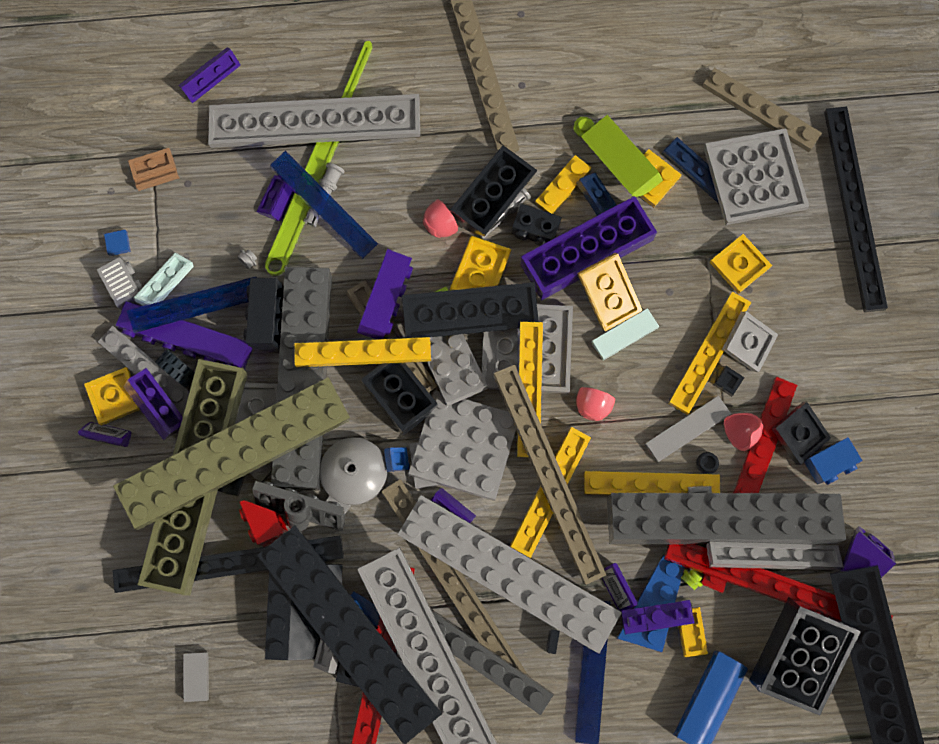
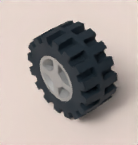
M168 349L155 361L159 367L186 388L193 381L195 372Z

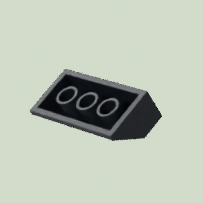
M502 145L450 209L456 223L469 232L485 237L535 175L537 169Z

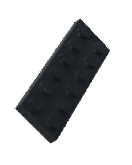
M535 282L402 295L406 338H431L520 329V322H539Z

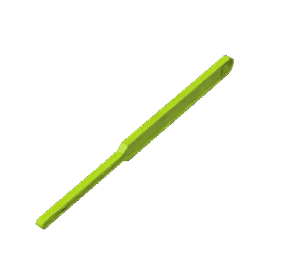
M370 41L364 43L341 98H352L372 50V43ZM339 141L316 142L266 260L265 268L270 275L279 276L285 271V267L289 262L305 224L303 221L319 190V180L323 178L327 170L326 165L331 162ZM274 260L282 262V267L277 272L269 270V264Z

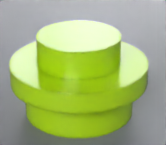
M579 117L574 122V132L581 137L594 126V122L588 117Z
M685 569L683 571L685 574L681 578L691 588L696 590L698 586L702 587V577L695 570L691 569L688 571Z

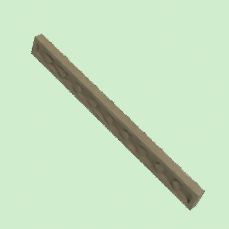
M449 0L496 149L498 151L504 145L512 152L519 151V145L472 0Z
M512 365L494 373V379L583 584L587 585L606 576L516 366Z
M399 479L382 490V493L402 524H404L416 502L402 480ZM418 547L479 643L527 674L463 574Z

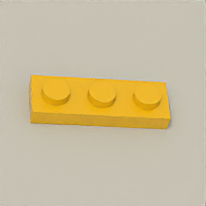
M575 155L536 199L535 205L545 212L554 214L576 189L577 181L589 174L591 167Z

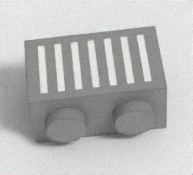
M119 257L97 269L114 303L121 311L126 301L138 304L135 302L134 296L144 286L139 279L135 280L133 274L136 272L129 261L125 262Z

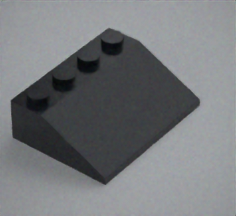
M327 564L342 584L343 564ZM269 571L265 660L315 659L321 637Z
M788 597L749 681L761 693L820 716L861 631L805 603Z

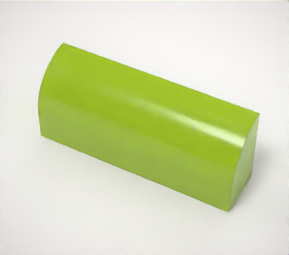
M608 114L581 136L633 197H639L648 193L663 181L658 170Z

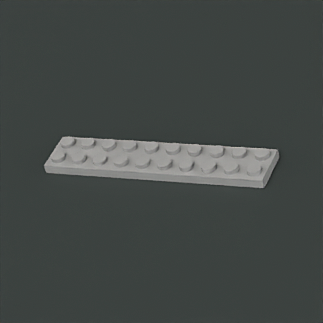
M419 94L209 105L208 144L211 148L421 137Z
M422 495L398 533V536L598 654L622 613Z
M399 547L359 567L357 570L404 665L442 712V715L433 721L442 743L497 744L401 548Z

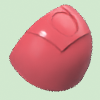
M437 199L428 206L424 213L423 225L432 236L437 238L449 237L458 231V225L453 215L442 201Z
M587 387L580 388L576 398L580 415L592 421H600L607 417L615 403V398L610 394Z
M737 413L725 418L724 429L731 444L738 450L746 451L760 439L763 424L756 415Z

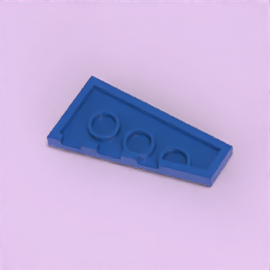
M662 556L644 591L638 598L634 609L675 602L685 566L665 560V556ZM622 628L616 639L663 652L669 628L624 634V629Z

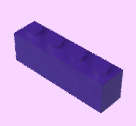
M387 249L357 333L376 340L383 339L384 335H390L393 323L390 322L391 316L396 317L400 304L396 303L398 297L402 298L407 285L403 284L404 279H409L413 267L409 266L412 260L411 257Z

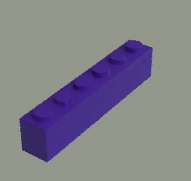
M127 301L116 323V326L122 330L121 334L130 338H134L136 335L142 337V341L154 345L157 342L163 344L162 347L172 352H175L176 349L181 350L183 355L193 359L199 356L206 361L235 366L244 370L253 350L244 340L157 311H151L148 308Z

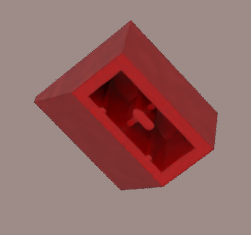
M245 500L240 502L242 508L239 509L243 521H247L251 528L248 530V534L253 543L256 542L257 545L267 547L288 531L282 515Z

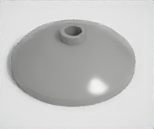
M352 437L336 442L326 451L320 464L322 486L333 499L343 504L359 505L372 500L382 490L387 478L386 461L382 452L375 444L362 438ZM355 465V471L352 473L348 472V467Z

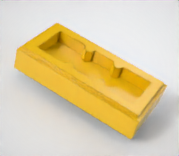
M700 607L692 608L694 624L678 626L684 657L708 654Z

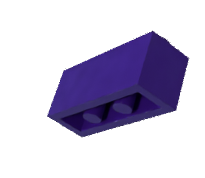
M147 368L126 381L124 385L125 390L163 441L180 430L183 416Z

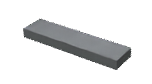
M717 396L647 442L645 446L658 463L727 416H730L731 412L721 398Z

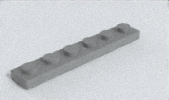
M711 541L706 545L710 567L840 570L843 567L838 545Z

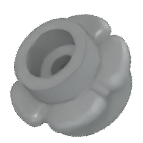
M240 250L241 253L237 256V259L245 268L250 269L252 266L257 265L255 262L257 257L250 250L246 252Z

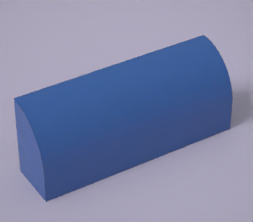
M714 651L673 735L688 744H712L748 668L720 651Z

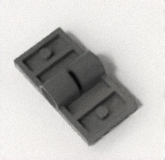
M255 481L252 490L256 505L285 514L289 528L296 525L300 531H303L311 522L342 532L345 525L344 507H341L339 503L335 501H321L318 497L311 494L304 496L291 488L281 489L267 481L262 483Z

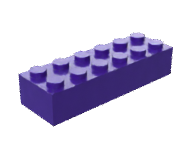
M634 196L521 256L520 265L530 282H535V291L542 301L579 281L580 278L577 273L614 253H618L619 257L622 258L652 242L657 231Z

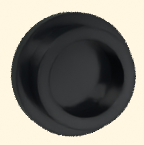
M704 452L698 456L696 466L701 473L712 474L717 471L719 460L715 454Z

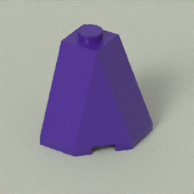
M858 526L854 531L841 571L878 564L882 578L896 564L893 552L871 533L865 536L864 533L866 531Z

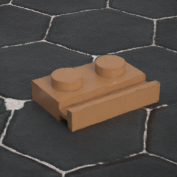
M170 148L128 160L138 191L179 179Z

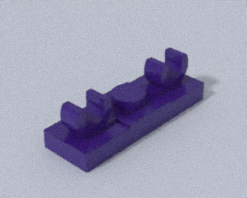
M226 47L178 86L188 100L194 103L241 66L231 49Z
M690 600L620 611L622 612L624 634L694 624Z

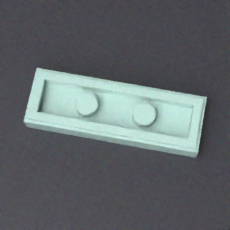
M174 253L134 296L135 302L154 311L194 267L193 262Z
M647 308L594 339L591 343L604 361L659 328V325Z

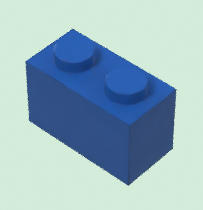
M849 437L808 458L804 463L817 485L823 482L828 485L838 480L837 475L844 471L845 475L858 469L856 464L863 460Z

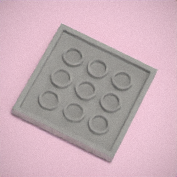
M787 129L705 143L704 151L725 225L807 210L809 208Z
M537 304L538 320L543 322L541 392L569 394L573 306ZM520 329L484 332L482 375L488 385V389L499 390L493 376L494 373L512 365L516 366L519 373Z
M435 390L433 398L438 403V406L426 417L408 475L495 501L516 431L510 413L467 399L447 406L441 392Z

